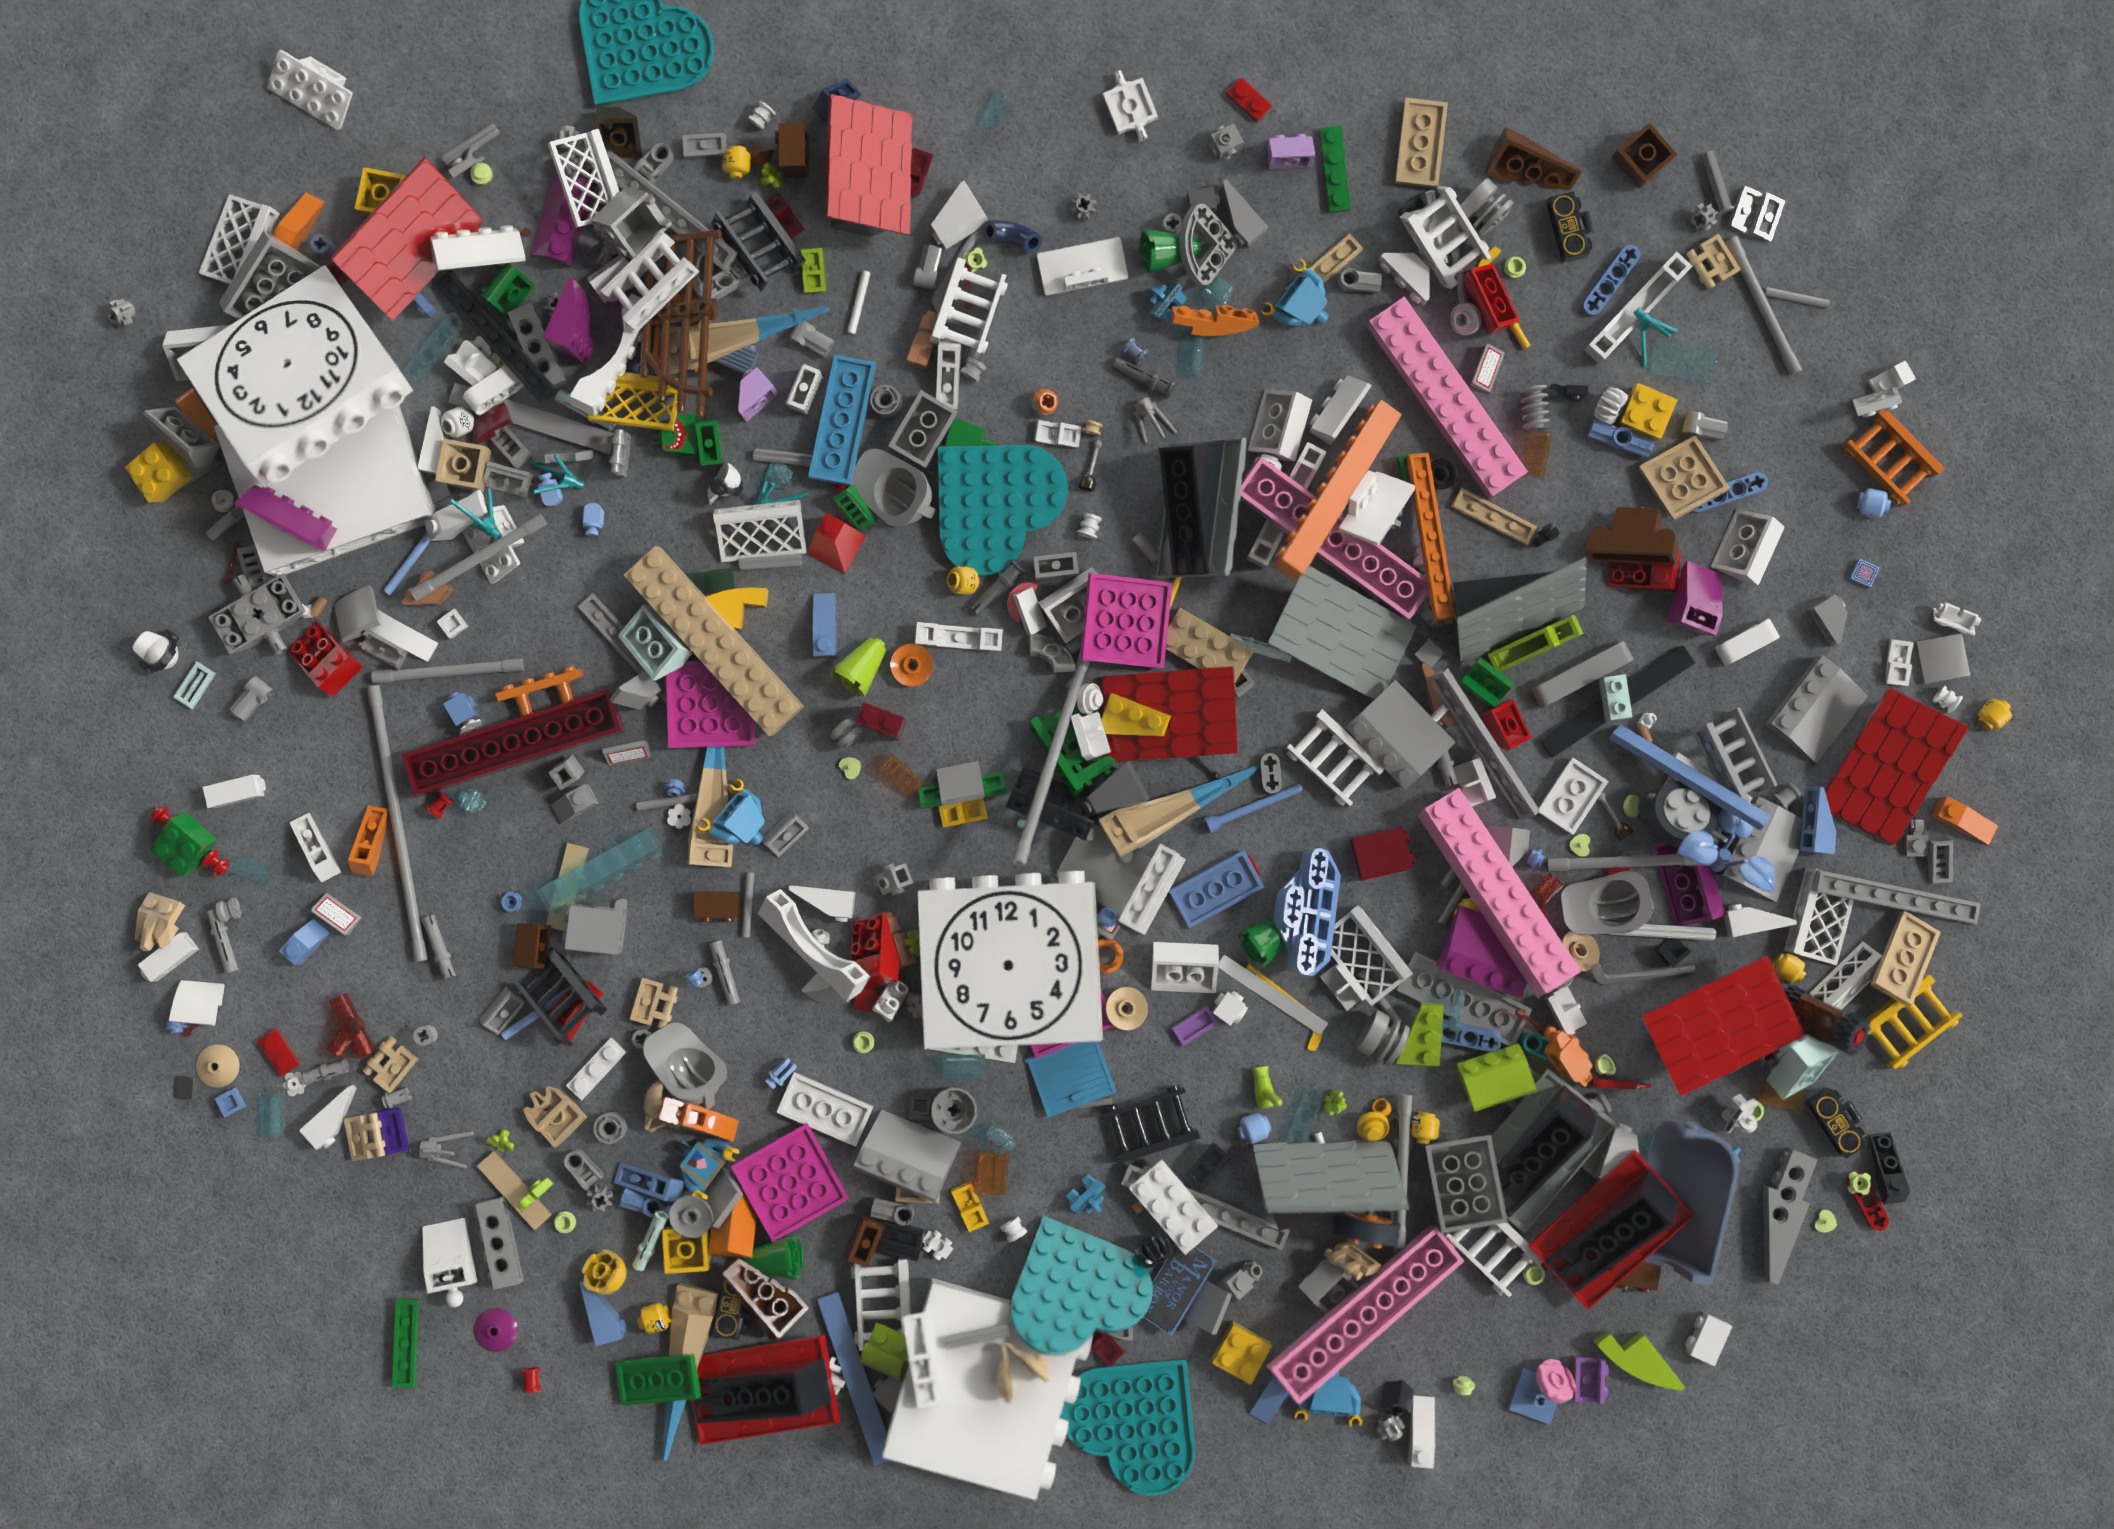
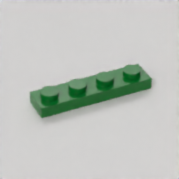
M1342 126L1320 128L1329 213L1350 211Z
M1003 772L981 776L985 797L1007 794ZM939 784L918 788L922 809L942 806Z
M397 1298L395 1300L392 1387H416L419 1299Z

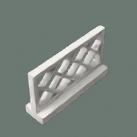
M599 129L548 143L576 228L592 224L590 219L598 213L595 210L599 202L606 206L620 193ZM577 140H584L586 146L584 153L574 148ZM557 145H562L569 149L565 158L558 154ZM572 152L582 157L578 166L568 161ZM585 160L592 164L593 170L591 174L581 169ZM566 165L576 170L572 179L565 176L564 168ZM579 173L588 178L585 187L575 182ZM592 181L599 185L600 192L598 195L588 190ZM573 186L583 191L579 200L572 197L571 190ZM586 194L595 199L592 208L582 203ZM580 207L590 212L585 221L580 220L578 214Z
M229 194L199 274L230 284L232 280L228 279L226 271L235 267V275L237 274L262 232L265 231L272 235L280 213L270 206L260 205ZM234 201L240 203L242 208L241 211L235 214L231 211ZM259 209L257 218L251 221L248 212ZM245 215L248 223L238 227L235 219ZM232 222L234 230L225 234L223 230L225 224ZM250 228V237L244 240L241 232ZM237 234L240 243L231 247L228 239ZM224 241L227 249L218 254L216 251L217 244ZM242 248L244 251L243 255L236 260L233 252ZM229 254L232 263L223 267L220 259ZM216 261L219 269L212 273L207 272L210 263Z
M800 500L714 510L713 518L716 524L721 562L737 561L740 558L807 553ZM797 516L798 525L794 530L784 524L788 517ZM772 519L778 523L773 532L762 526L766 520ZM745 522H752L757 526L751 535L741 528ZM730 524L735 528V531L728 537L722 532L721 525ZM781 526L790 532L785 541L774 535ZM759 528L769 535L763 544L753 537ZM738 531L748 538L742 546L732 540ZM794 535L801 541V548H792L786 543ZM771 538L781 544L778 550L771 551L765 545ZM750 540L760 547L756 553H750L744 549ZM729 542L739 549L735 555H725L724 548Z
M1805 868L1792 918L1796 920L1797 924L1790 926L1784 951L1837 965L1854 900L1838 897L1839 900L1830 904L1826 894L1813 892L1815 874L1818 869ZM1822 897L1826 908L1818 912L1815 904ZM1841 903L1845 910L1843 915L1837 917L1833 908ZM1829 911L1833 921L1825 925L1821 915ZM1817 919L1821 928L1812 932L1810 923L1812 920ZM1836 924L1839 932L1837 936L1832 938L1827 929ZM1824 932L1828 941L1819 946L1815 936ZM1811 939L1816 949L1809 953L1804 952L1805 942ZM1829 945L1834 950L1832 959L1826 958L1822 949Z
M1356 906L1351 912L1335 923L1334 930L1341 926L1340 931H1334V933L1340 934L1339 946H1332V948L1338 949V954L1332 949L1331 955L1371 1006L1413 975L1412 971L1360 906ZM1350 918L1356 923L1355 933L1343 932L1344 923ZM1359 928L1364 934H1358ZM1343 934L1355 936L1354 948L1342 947ZM1358 936L1368 938L1370 941L1369 950L1357 949ZM1372 945L1377 951H1372ZM1341 949L1353 951L1352 964L1343 963L1340 959ZM1356 951L1368 953L1367 965L1355 964ZM1371 953L1380 954L1383 957L1382 967L1370 966ZM1354 967L1367 968L1365 981L1357 980L1354 977ZM1370 969L1382 970L1381 983L1368 981ZM1385 970L1394 971L1399 979L1393 984L1384 983ZM1360 983H1365V988ZM1368 984L1380 985L1379 995L1373 1000L1367 993ZM1383 986H1389L1386 990L1383 991Z

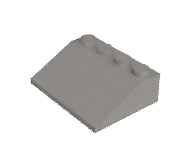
M263 231L222 296L219 304L224 312L237 319H241L318 270L321 266L283 241Z
M1824 655L1815 657L1765 726L1817 764L1868 695L1840 667Z
M1396 679L1345 727L1405 790L1455 743L1452 737Z
M1759 796L1752 797L1753 799L1750 803L1772 817L1761 831L1753 827L1752 833L1746 839H1741L1735 835L1728 850L1731 853V862L1742 859L1749 861L1753 856L1767 859L1775 870V889L1773 892H1766L1747 883L1739 873V868L1743 864L1732 866L1730 869L1725 867L1717 875L1777 902L1799 853L1802 819Z
M1093 823L1086 841L1075 837L1055 876L1058 878V872L1084 871L1085 882L1095 883L1096 901L1114 910L1121 916L1152 858L1137 849L1119 857L1103 829Z
M881 1110L854 1163V1168L866 1175L936 1203L961 1142Z
M1491 1135L1425 1145L1442 1233L1508 1223Z

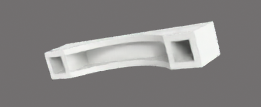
M1676 252L1584 351L1598 364L1602 363L1638 324V318L1633 312L1640 307L1644 313H1648L1686 274L1692 265Z
M633 294L629 297L633 305L641 299ZM624 307L621 310L622 317L628 312ZM623 318L624 331L617 352L601 369L581 378L570 395L571 406L594 417L598 410L601 411L604 408L605 398L608 393L611 394L614 391L618 376H623L627 361L633 359L637 350L636 346L639 342L642 343L643 327L636 331Z
M1307 442L1289 477L1307 490L1326 451ZM1266 520L1246 560L1265 569L1284 532Z
M781 889L767 896L758 915L846 1001L860 994L870 976L855 961L837 957L821 946L804 925L796 904Z

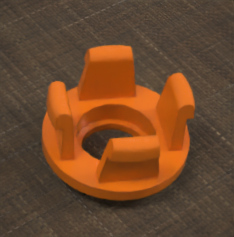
M1108 938L1098 939V949L1108 946L1115 952V959L1111 964L1102 965L1099 963L1100 973H1112L1123 962V950L1115 940Z

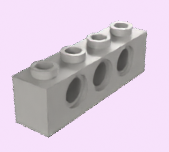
M528 303L507 312L510 317L507 320L512 332H516L518 339H515L521 349L539 369L542 365H549V369L544 375L557 389L568 385L552 346L543 337L546 331L536 307L532 303ZM532 326L531 333L523 334L524 328ZM535 345H540V351L532 354V348Z
M502 1196L476 1203L474 1216L477 1221L479 1220L481 1228L478 1234L480 1241L484 1243L485 1247L483 1258L489 1266V1284L493 1285V1290L520 1284L524 1280L506 1198ZM490 1216L497 1219L496 1227L489 1224ZM494 1238H499L502 1241L501 1248L494 1246ZM499 1259H503L506 1262V1269H501L498 1266Z

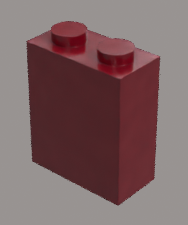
M863 702L856 723L900 740L907 719Z
M1403 827L1350 839L1360 881L1413 869L1412 864H1415L1413 852L1408 850L1407 843H1410L1407 830H1403Z

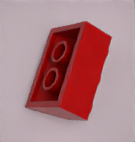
M1494 264L1471 268L1466 272L1463 277L1465 288L1470 293L1474 305L1479 309L1484 328L1490 336L1501 333L1520 322Z

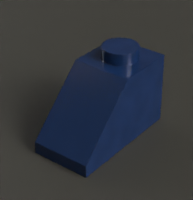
M845 79L822 90L812 110L820 119L828 123L830 94L856 100L862 93Z

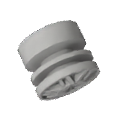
M1489 178L1485 179L1460 205L1468 220L1473 216L1477 217L1473 224L1474 229L1480 224H1484L1479 231L1481 236L1494 230L1506 218L1514 204L1510 199L1504 205H1501V202L1507 196L1505 194L1500 195L1496 199L1493 197L1498 187Z
M1376 1009L1363 1028L1355 1049L1367 1056H1370L1376 1049V1061L1380 1062L1384 1058L1383 1064L1390 1067L1402 1053L1407 1042L1410 1027L1404 1024L1400 1028L1398 1020L1388 1027L1390 1016Z
M949 1087L941 1090L935 1096L931 1105V1115L934 1123L942 1131L949 1134H959L968 1130L973 1125L977 1116V1106L974 1098L966 1090L959 1087ZM953 1104H957V1108L960 1109V1112L955 1113V1116H951V1112L948 1111V1107H952Z

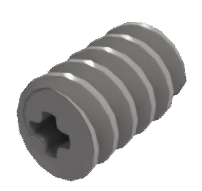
M1534 385L1520 391V395L1525 397L1520 402L1522 405H1526L1521 409V412L1526 414L1522 417V421L1528 422L1523 425L1524 430L1538 432L1550 429V427L1544 426L1550 419L1543 418V415L1549 413L1548 410L1543 409L1544 406L1548 405V402L1542 401V398L1548 396V394L1541 392V390L1547 388V385Z

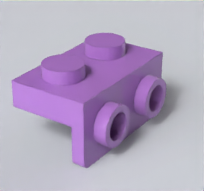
M1574 1356L1576 1390L1573 1393V1400L1575 1402H1597L1599 1405H1604L1605 1399L1608 1397L1605 1377L1608 1376L1609 1371L1608 1364L1604 1359L1592 1356Z

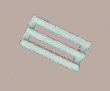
M196 661L173 698L193 709L216 673ZM200 668L202 671L193 682L185 697L182 698V694ZM207 673L208 675L206 676V678L204 679V681L202 682V684L200 685V687H199L198 690L196 691L195 695L193 696V698L191 699V701L188 702V700L190 699V697L192 696V694L194 693V691L196 690V688H197L198 685L200 684L201 680L203 679V677H204L205 674Z

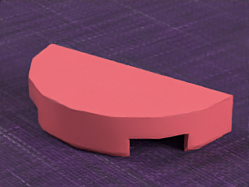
M1020 584L1009 594L1007 600L1008 612L1011 618L1018 624L1021 617L1012 594L1029 587H1033L1035 593L1038 587L1036 584Z

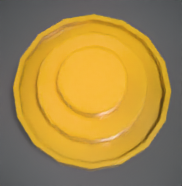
M1378 1112L1365 1113L1357 1121V1132L1364 1140L1378 1141L1388 1134L1389 1122L1383 1114Z

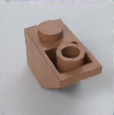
M432 570L424 572L418 578L419 582L416 586L434 578L438 574ZM445 583L435 589L434 592L416 601L410 592L413 589L411 587L404 593V598L401 602L407 606L440 605L454 589L448 583Z

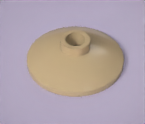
M1572 931L1564 935L1562 943L1580 971L1591 970L1592 965L1598 963L1600 957L1599 947L1595 939L1591 935H1580Z
M1122 987L1112 992L1108 997L1106 1015L1116 1028L1121 1030L1136 1029L1143 1024L1147 1017V1001L1144 995L1137 989ZM1123 1005H1126L1128 1007V1011L1126 1013L1122 1012L1121 1008Z
M220 1044L211 1045L205 1048L198 1056L196 1071L204 1084L214 1088L224 1087L233 1082L237 1077L239 1060L231 1048ZM213 1063L218 1064L216 1071L212 1068Z

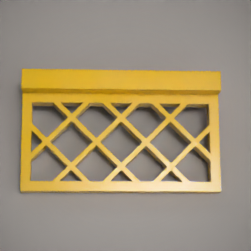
M624 372L622 377L618 376L613 393L605 398V407L608 412L602 416L595 415L594 417L588 415V420L673 431L677 416V390L667 384L666 396L675 397L674 402L665 406L663 402L658 401V376L648 375L647 378H641L640 374ZM625 390L631 391L633 396L625 401L619 396ZM645 393H651L655 398L645 404L640 397ZM617 397L621 404L610 409L607 402ZM637 399L642 406L632 412L627 405ZM659 402L663 409L653 415L649 407ZM625 407L629 415L624 418H617L615 413ZM644 410L651 416L645 421L638 420L636 417ZM667 412L670 416L669 424L660 423L657 418Z

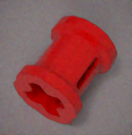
M440 790L436 799L431 804H427L426 809L435 817L441 819L443 817L442 813L449 805H453L455 802Z
M527 1367L520 1370V1374H523V1393L538 1392L542 1389L541 1385H539L538 1377L540 1367Z

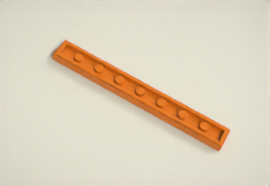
M1429 453L1408 454L1406 460L1410 484L1415 485L1412 496L1433 622L1455 620L1456 612Z

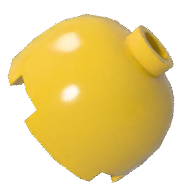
M603 1249V1252L597 1255L593 1253L587 1259L582 1269L585 1281L583 1285L589 1291L600 1295L616 1292L626 1279L627 1270L624 1261L610 1250Z

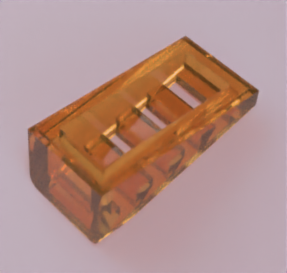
M1530 430L1528 432L1524 467L1528 472L1525 475L1545 477L1552 438L1551 432ZM1534 438L1545 439V440H1544V443H1542V442H1535V441H1534ZM1532 448H1543V452L1532 450ZM1531 456L1542 457V461L1531 459ZM1529 464L1540 465L1541 469L1529 468Z
M893 753L879 767V770L909 798H912L918 791V788L925 784L920 777ZM896 761L898 764L889 773L887 769ZM902 767L904 771L895 779L893 776ZM909 773L911 776L902 785L900 781ZM915 779L917 781L916 784L908 791L906 787Z

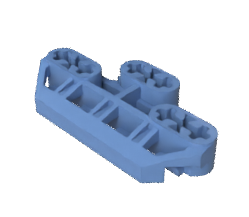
M1322 848L1308 850L1302 854L1300 869L1280 889L1276 897L1274 922L1289 953L1288 970L1294 976L1312 977L1331 958L1341 875L1329 851Z

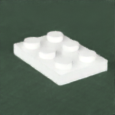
M1572 757L1539 805L1538 809L1540 811L1538 813L1569 834L1574 835L1609 781Z

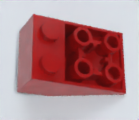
M1681 549L1678 551L1676 565L1609 562L1607 586L1657 592H1676L1679 581Z
M318 620L287 650L315 685L332 697L363 668L356 657Z
M884 912L855 920L852 925L850 961H855L870 976L864 986L865 989L898 981L899 958L887 915Z

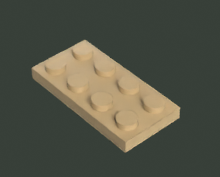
M1405 98L1395 184L1429 188L1438 187L1447 102Z
M1179 608L1168 627L1166 643L1168 651L1199 669L1234 666L1235 683L1254 650L1182 608Z
M1905 910L1900 912L1871 985L1903 1005L1911 1006L1941 932Z

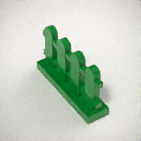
M1064 704L1060 706V711L1050 717L1047 714L1043 715V721H1040L1038 717L1030 720L1029 729L1046 755H1048L1053 740L1049 733L1051 732L1054 736ZM1076 704L1072 715L1078 714L1080 712ZM1073 726L1067 730L1061 750L1066 755L1063 756L1060 752L1055 768L1073 796L1077 797L1082 794L1083 785H1086L1088 788L1092 786L1093 783L1091 781L1102 774H1105L1106 777L1109 776L1115 761L1111 756L1103 758L1099 756L1094 758L1095 763L1083 769L1080 763L1086 759L1082 756L1080 747L1072 752L1068 747L1078 741ZM1073 767H1074L1075 770L1077 771L1076 774H1075L1074 771L1072 770Z

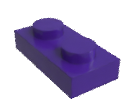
M401 1107L377 1112L379 1121L382 1124L381 1132L383 1140H385L386 1155L409 1150Z

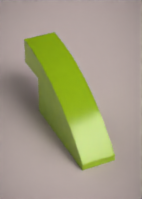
M1574 614L1493 651L1488 656L1493 667L1501 672L1584 633Z
M1607 1330L1593 1340L1607 1357L1629 1374L1659 1387L1674 1390H1683L1685 1388L1643 1333H1637L1621 1347Z

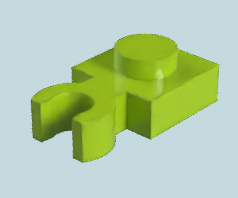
M547 1177L543 1182L540 1180L536 1181L529 1188L531 1192L516 1206L523 1212L553 1185L551 1180Z

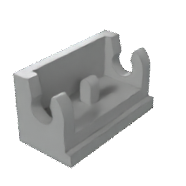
M488 461L483 483H485V487L527 498L533 475L526 471Z
M368 629L365 630L363 633L365 639L358 644L362 648L361 650L399 670L409 652Z

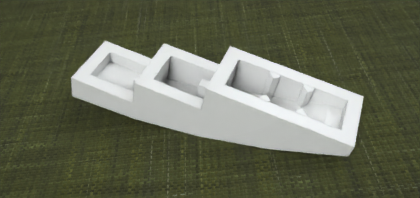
M919 1313L903 1316L918 1410L939 1406L940 1401L925 1314Z

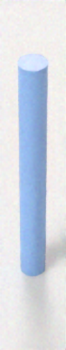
M428 532L425 533L383 591L387 594H392L431 540Z
M572 985L555 995L544 1006L547 1011L557 1004L564 993L573 989ZM536 1010L532 1011L501 1033L502 1037L507 1040L539 1018V1014Z

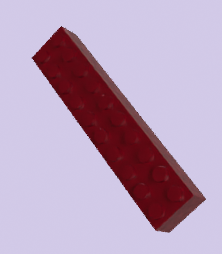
M609 689L402 754L414 796H425L626 732L618 705L609 700L614 694L613 691Z

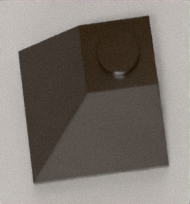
M597 107L594 117L595 130L599 129L606 153L611 151L619 158L643 157L637 116L620 107Z

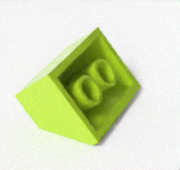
M1519 1043L1457 1063L1460 1081L1474 1112L1537 1091L1527 1059Z

